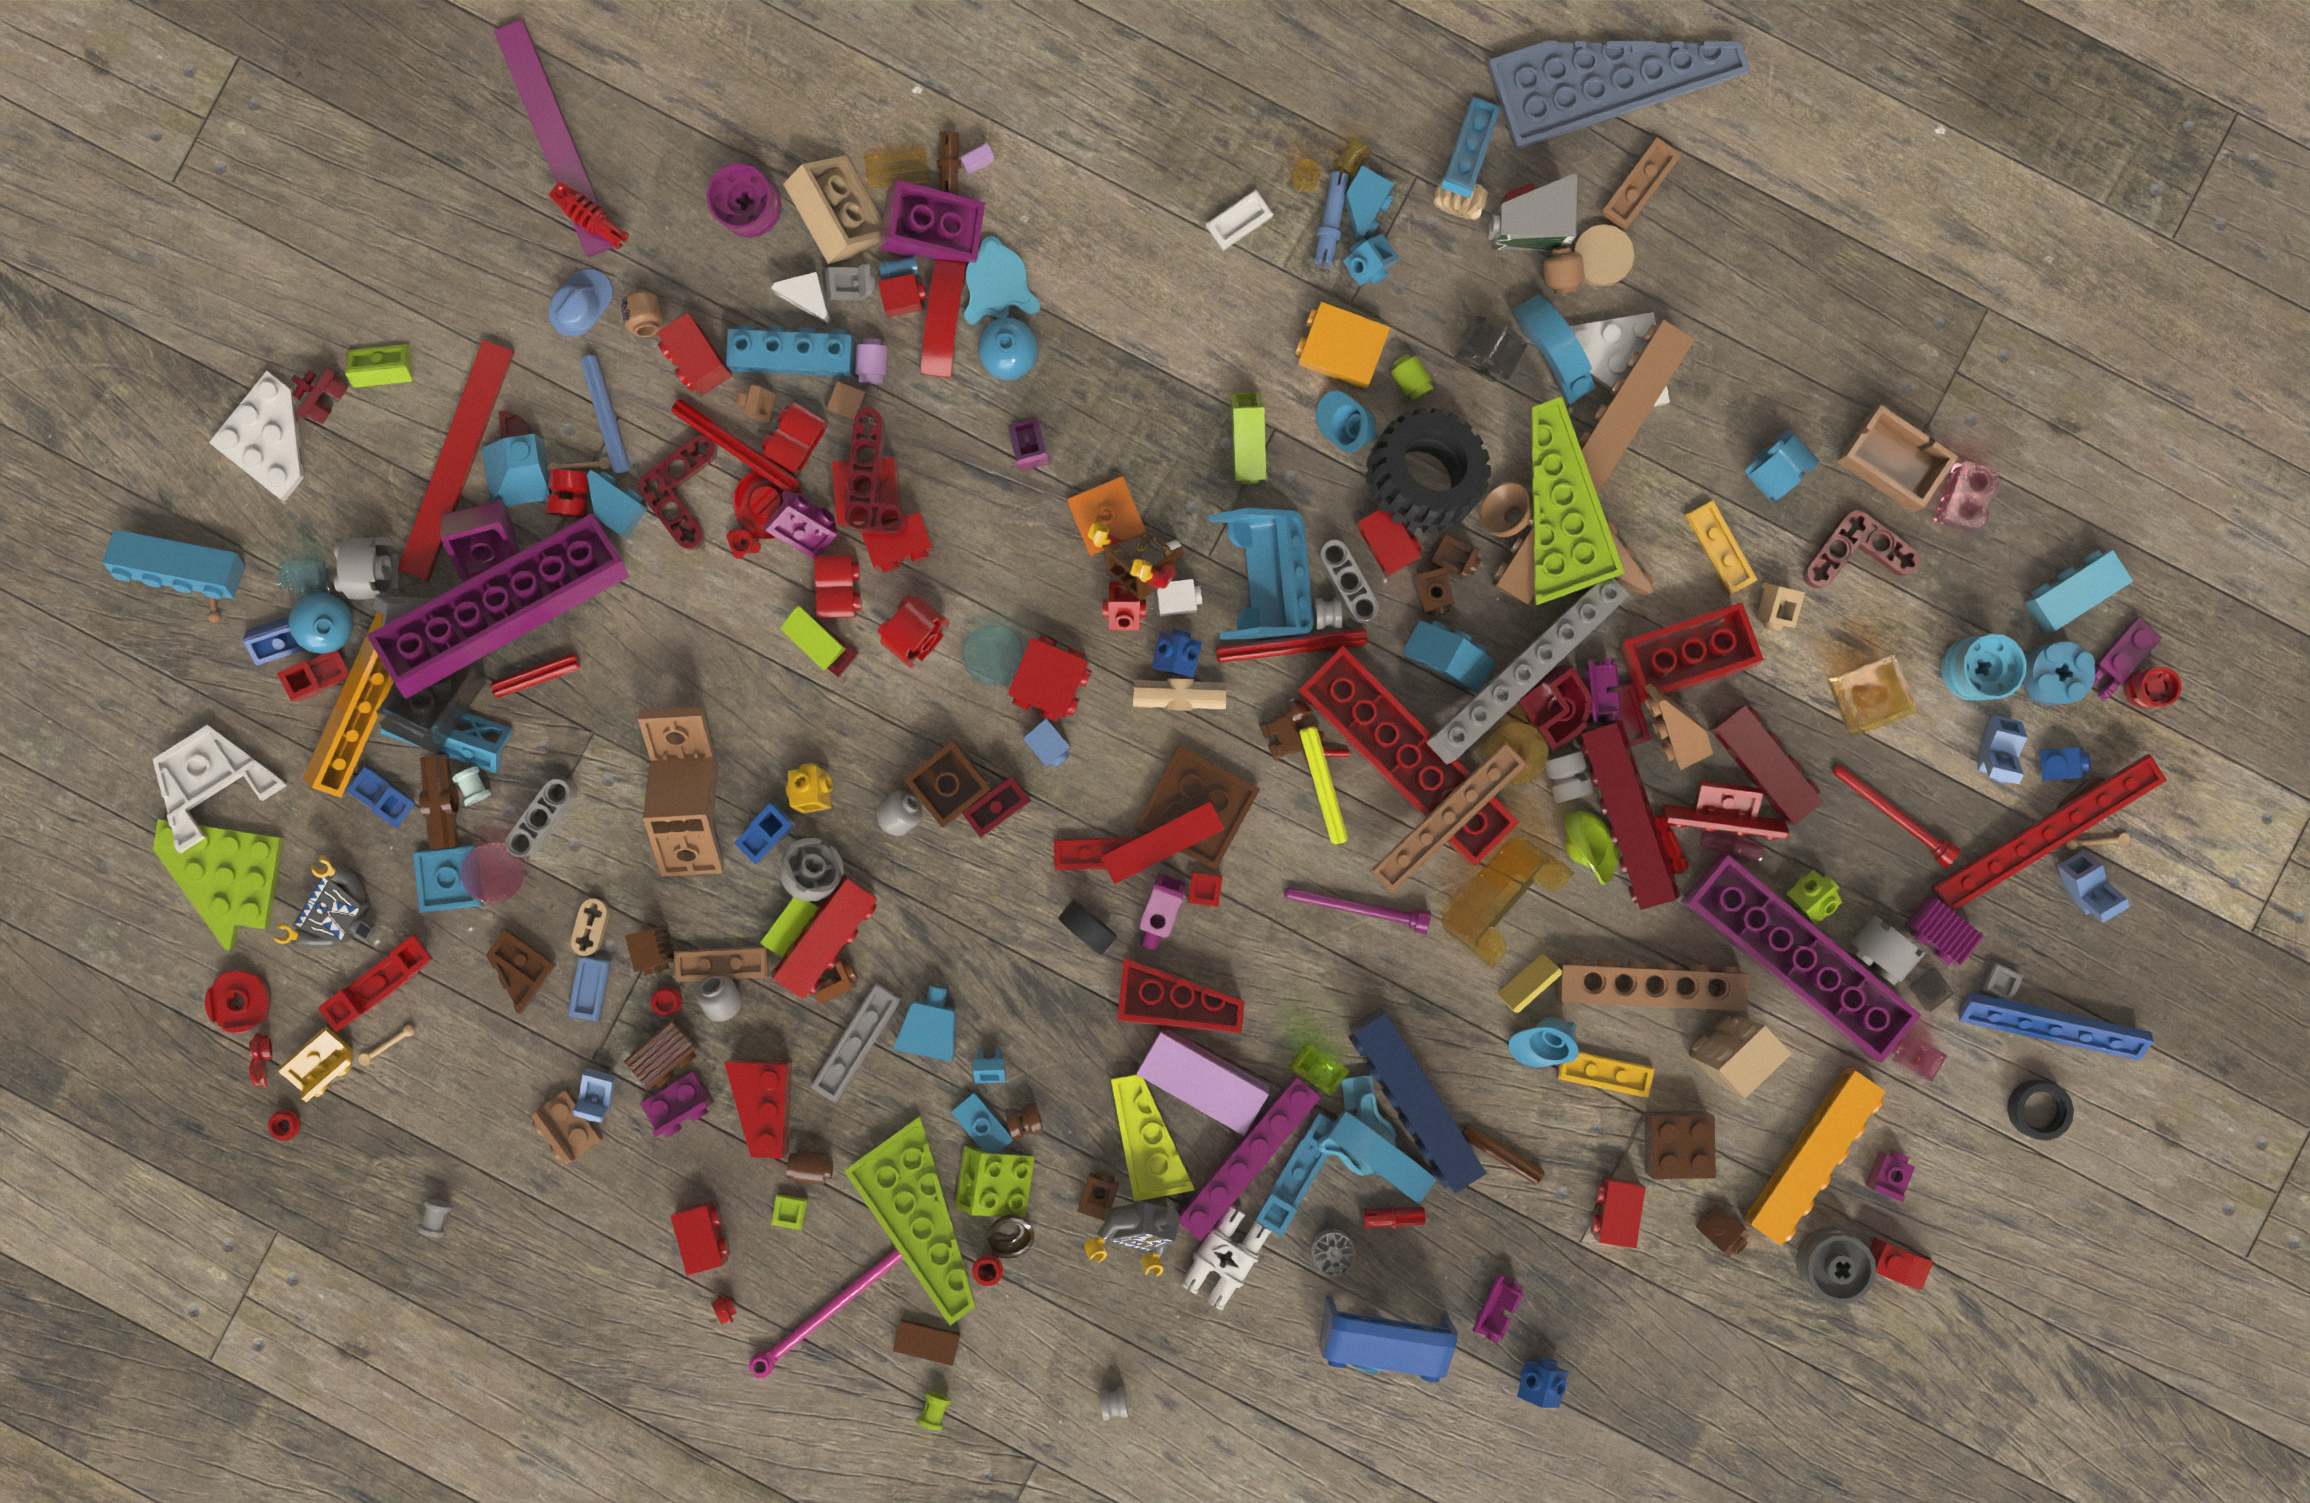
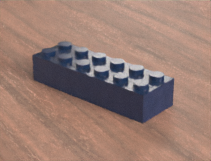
M1379 1007L1349 1026L1353 1034L1348 1038L1360 1056L1366 1054L1369 1058L1365 1065L1377 1083L1382 1080L1386 1085L1381 1089L1394 1109L1397 1107L1401 1109L1402 1113L1397 1116L1411 1136L1415 1133L1419 1139L1414 1141L1427 1162L1433 1160L1435 1163L1431 1170L1443 1188L1450 1187L1454 1193H1457L1487 1174L1386 1012Z

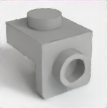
M862 264L858 268L828 267L825 269L827 300L863 301L874 290L875 278L873 273H870V264Z

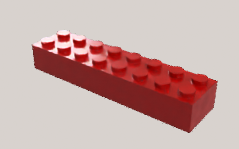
M1344 646L1297 691L1423 819L1471 774L1457 759L1447 765L1426 743L1433 735ZM1493 797L1447 843L1469 865L1476 866L1519 821Z

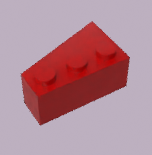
M730 1058L724 1064L750 1157L782 1159L788 1153L792 1061Z

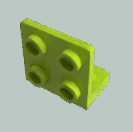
M964 1146L955 1207L975 1216L1003 1217L1006 1215H1018L1025 1217L1035 1158L1031 1155L989 1153L975 1146Z

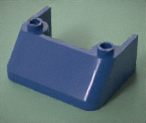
M1326 1297L1319 1348L1322 1357L1328 1360L1327 1364L1333 1367L1346 1368V1365L1350 1364L1421 1375V1379L1425 1381L1439 1382L1440 1378L1447 1376L1456 1348L1458 1332L1448 1315L1441 1316L1440 1327L1340 1312L1337 1311L1333 1298Z

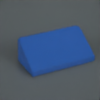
M289 616L245 632L242 641L256 666L306 650L299 646L292 637L288 623Z

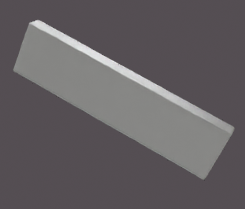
M875 982L810 1088L836 1104L899 1005L902 997L880 983Z

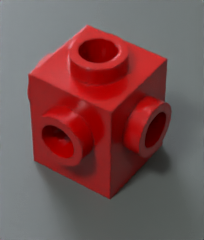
M1109 582V599H1103V618H1109V630H1140V618H1146V599L1139 600L1119 582Z

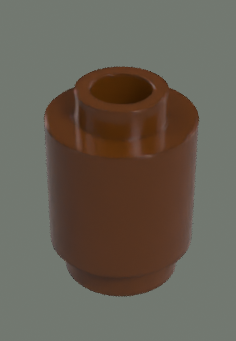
M798 1151L797 1154L790 1153L787 1163V1178H793L794 1182L824 1185L826 1179L832 1178L834 1161L829 1160L827 1153Z

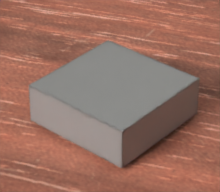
M1992 962L1979 990L1999 999L2013 1001L2024 975L2001 964Z

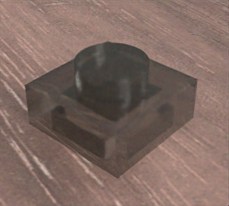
M1935 968L1930 969L1908 986L1928 1012L1933 1011L1955 994Z

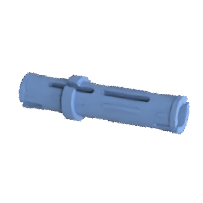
M1338 171L1330 173L1322 224L1317 229L1316 234L1319 240L1313 262L1321 266L1325 253L1324 267L1333 266L1336 241H1339L1341 236L1339 226L1350 179L1348 174L1342 173L1340 184L1338 185L1340 173Z

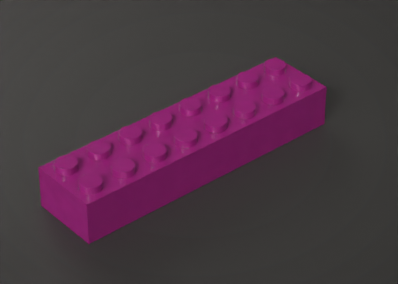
M590 514L366 636L394 684L404 698L407 699L629 576L615 548L594 515Z
M1719 854L1680 901L1871 1060L1882 1063L1921 1016L1919 1012L1729 855Z

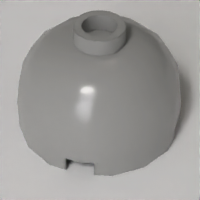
M803 838L793 842L784 853L779 868L780 879L786 891L794 898L802 901H818L828 897L839 885L844 873L842 858L832 846L828 848L820 844L822 840L817 838Z

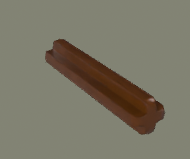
M1468 1123L1462 1130L1466 1141L1533 1184L1537 1185L1543 1178L1544 1170L1473 1124Z

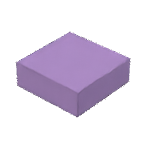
M987 143L982 144L960 158L968 176L995 161L993 152Z

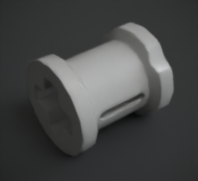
M425 1199L424 1206L426 1209L422 1222L417 1225L416 1230L418 1233L426 1236L443 1237L445 1234L443 1229L445 1219L453 1206L442 1200Z

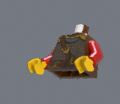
M1099 523L1092 524L1088 537L1092 539L1095 546H1103L1105 549L1107 573L1139 600L1158 589L1167 588L1169 583L1175 578V560L1182 557L1184 553L1178 540L1163 544L1152 534L1120 540L1108 534L1109 529Z

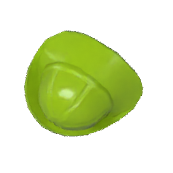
M1580 810L1566 814L1564 846L1568 856L1577 864L1591 868L1602 885H1606L1613 877L1619 858V846L1613 844L1609 827L1601 818L1590 812Z

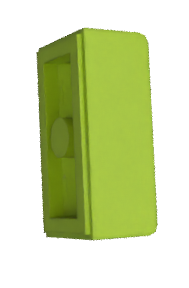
M401 344L348 350L345 374L351 386L358 388L411 382L413 380L410 345Z
M800 605L793 610L780 627L824 671L846 649Z
M793 897L760 943L783 957L819 906L812 901H802Z

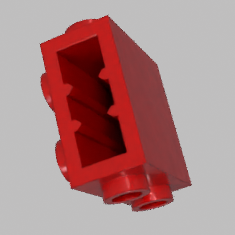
M1040 635L1038 640L1030 639L1007 695L1013 697L1012 704L1029 711L1032 705L1042 710L1040 714L1042 717L1057 722L1059 717L1066 720L1068 714L1074 715L1080 701L1075 696L1080 686L1086 687L1092 670L1088 669L1089 661L1084 660L1086 654L1068 647L1067 652L1055 648L1056 641Z

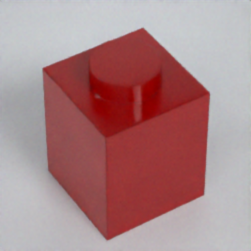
M914 273L878 281L884 312L888 318L924 310L922 301L927 300L923 281L917 282Z

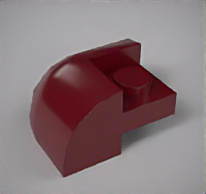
M1562 665L1554 667L1518 701V704L1527 716V721L1533 730L1555 752L1588 726L1586 722L1591 713V702L1593 700L1589 690L1574 667Z

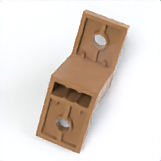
M702 706L639 710L638 722L650 758L643 821L661 877L723 873L724 863L713 828L719 767ZM672 732H677L682 735H674Z

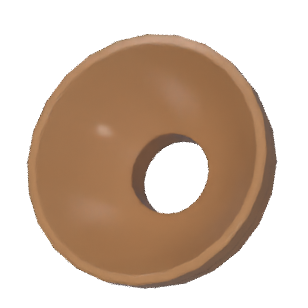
M1506 482L1494 487L1485 496L1480 507L1479 515L1482 526L1488 532L1498 537H1510L1517 534L1528 524L1532 517L1533 498L1525 487L1515 482ZM1515 509H1520L1521 515L1519 519L1514 523H1508L1509 514Z

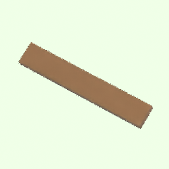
M1504 742L1386 854L1370 872L1391 894L1394 893L1528 764L1507 742Z

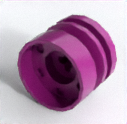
M743 163L726 165L718 170L709 181L706 192L708 208L716 220L736 235L746 238L760 237L772 230L778 222L782 209L780 194L775 185L753 166ZM750 198L753 204L748 205L746 210L742 204L748 203Z

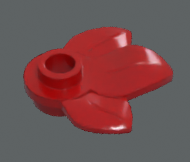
M256 1033L253 1040L249 1041L252 1059L249 1066V1074L254 1086H260L259 1082H261L262 1086L267 1088L265 1060L272 1059V1042L270 1035L262 1036L261 1033Z

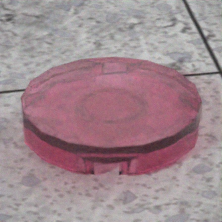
M491 842L479 845L469 852L462 863L460 875L463 887L470 896L483 903L496 904L507 901L518 892L523 884L525 872L520 857L511 855L507 851L505 844Z

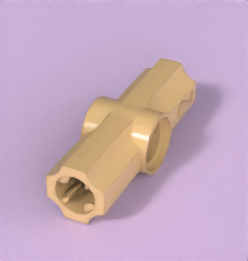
M1167 679L1166 681L1134 680L1133 707H1161L1174 711H1193V709L1226 710L1227 683L1194 682L1193 679Z

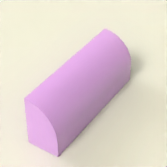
M1162 1026L1137 1071L1138 1076L1243 1136L1268 1097L1270 1089L1269 1085L1166 1026Z

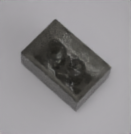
M474 661L407 699L404 698L396 685H394L376 711L381 728L434 754H438L486 684L483 664Z

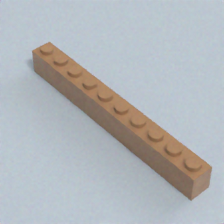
M1665 320L1661 321L1657 326L1652 324L1642 339L1646 342L1644 348L1640 353L1635 351L1626 364V367L1630 369L1624 379L1618 377L1609 391L1613 395L1607 406L1602 403L1592 420L1596 421L1591 432L1585 430L1578 440L1597 495L1696 340ZM1533 514L1527 524L1530 529L1524 538L1519 535L1509 550L1514 553L1507 564L1502 562L1493 576L1497 579L1494 587L1523 605H1528L1534 596Z

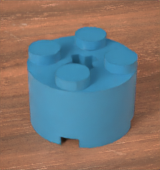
M1789 429L1780 434L1769 449L1765 447L1751 459L1752 462L1743 470L1746 476L1770 502H1773L1774 499L1778 500L1802 480L1801 477L1805 474L1804 470L1806 469L1810 473L1820 461L1798 436Z
M2071 642L2045 644L2037 647L2025 656L2027 662L2026 676L2022 685H2024L2028 692L2027 695L2040 704L2058 705L2082 700L2094 683V657L2077 644Z

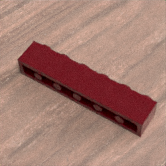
M1622 720L1582 733L1583 739L1580 740V747L1584 757H1589L1592 765V769L1589 770L1593 785L1595 787L1599 786L1602 798L1599 799L1601 810L1604 816L1609 815L1612 827L1609 828L1610 837L1614 845H1619L1622 854L1619 857V863L1623 873L1629 875L1632 884L1629 886V893L1633 903H1638L1640 910L1677 900L1681 894Z

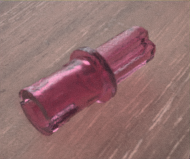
M1704 831L1700 838V845L1703 848L1724 853L1731 858H1741L1758 864L1763 855L1764 848L1762 844L1738 839L1737 835L1728 837Z

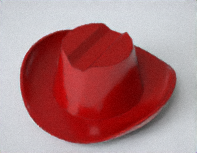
M753 471L742 478L734 491L733 508L735 516L742 528L746 524H751L755 527V537L760 539L777 538L765 531L764 523L783 504L782 493L784 490L757 471ZM800 487L796 489L795 494H802Z

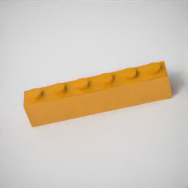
M377 611L367 634L382 627L383 614ZM367 636L302 777L312 788L340 798L345 791L393 684V680Z
M1846 1067L1743 1220L1781 1246L1785 1241H1789L1797 1230L1795 1225L1802 1215L1806 1216L1811 1211L1814 1205L1813 1199L1818 1191L1825 1189L1832 1178L1830 1174L1837 1164L1840 1165L1849 1154L1848 1147L1852 1141L1858 1139L1865 1131V1122L1871 1113H1876L1882 1106L1884 1101L1882 1097L1886 1091L1856 1070Z

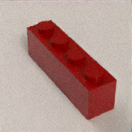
M844 873L839 885L825 898L771 971L772 979L801 999H804L808 993L812 995L822 982L820 976L825 969L831 970L835 965L834 963L839 960L840 954L838 952L845 943L849 945L858 934L857 926L862 919L868 920L877 907L875 904L877 900L875 894Z

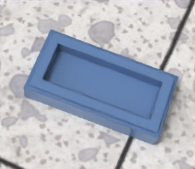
M579 955L568 1010L569 1017L596 1022L601 1020L612 960Z

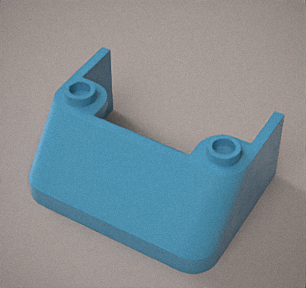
M1244 508L1208 515L1209 522L1228 523L1227 532L1229 539L1236 547L1245 548L1251 608H1245L1240 611L1236 622L1238 630L1220 633V639H1254L1310 632L1313 627L1314 617L1305 525L1302 516L1293 510Z

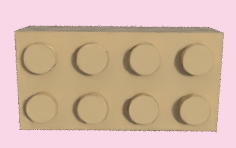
M1732 1014L1731 1016L1726 1015L1721 1018L1715 1025L1716 1030L1708 1038L1704 1036L1699 1039L1692 1047L1694 1051L1689 1057L1715 1084L1746 1098L1792 1053L1765 1025Z

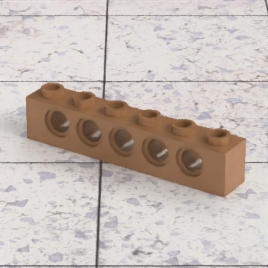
M1570 957L1567 958V963H1558V967L1562 970V975L1557 978L1556 1000L1560 1002L1748 1011L1749 974L1740 972V966L1721 965V971L1709 970V965L1690 964V969H1678V963L1659 962V968L1647 967V962L1628 961V966H1616L1617 960L1598 959V964L1596 965L1585 964L1586 959ZM1594 972L1598 978L1595 987L1587 989L1584 985V978L1588 973ZM1625 974L1628 978V985L1623 990H1617L1615 979L1619 975ZM1655 975L1659 980V986L1655 991L1649 992L1646 988V981L1649 977ZM1687 977L1690 983L1689 989L1685 993L1680 994L1677 990V983L1681 978ZM1718 979L1720 990L1716 994L1711 995L1708 991V984L1711 980Z

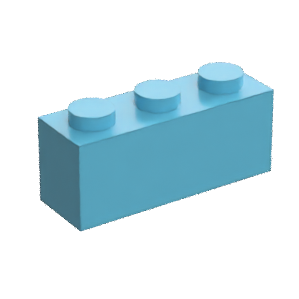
M2096 550L2084 557L2082 560L2085 564L2077 569L2072 566L2057 575L2059 580L2049 586L2048 583H2045L2031 591L2033 597L2025 601L2024 604L2043 633L2058 630L2133 582L2114 550L2104 553Z

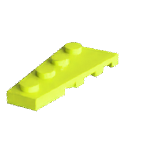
M1137 1073L1111 1078L1134 1202L1194 1191L1195 1188L1145 1079L1138 1076Z

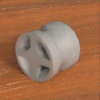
M1322 598L1315 599L1316 629H1323L1325 626L1331 625L1334 628H1342L1340 598H1333L1331 601H1324Z
M1117 1387L1114 1391H1108L1106 1388L1100 1389L1103 1421L1111 1420L1114 1416H1120L1122 1419L1128 1418L1125 1387Z

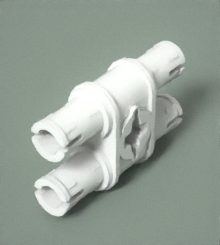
M1234 1205L1228 1208L1216 1227L1213 1226L1199 1250L1193 1253L1195 1261L1180 1282L1187 1289L1192 1280L1195 1279L1190 1286V1292L1197 1294L1210 1271L1219 1273L1221 1278L1206 1300L1213 1306L1217 1301L1216 1308L1222 1311L1236 1287L1240 1288L1244 1285L1243 1280L1255 1262L1259 1261L1257 1253L1272 1232L1265 1226L1261 1230L1262 1225L1254 1221L1244 1241L1238 1244L1234 1242L1231 1236L1246 1215L1239 1208L1235 1213L1236 1207ZM1227 1251H1231L1233 1261L1226 1260L1225 1263H1221V1256L1218 1253L1226 1254Z

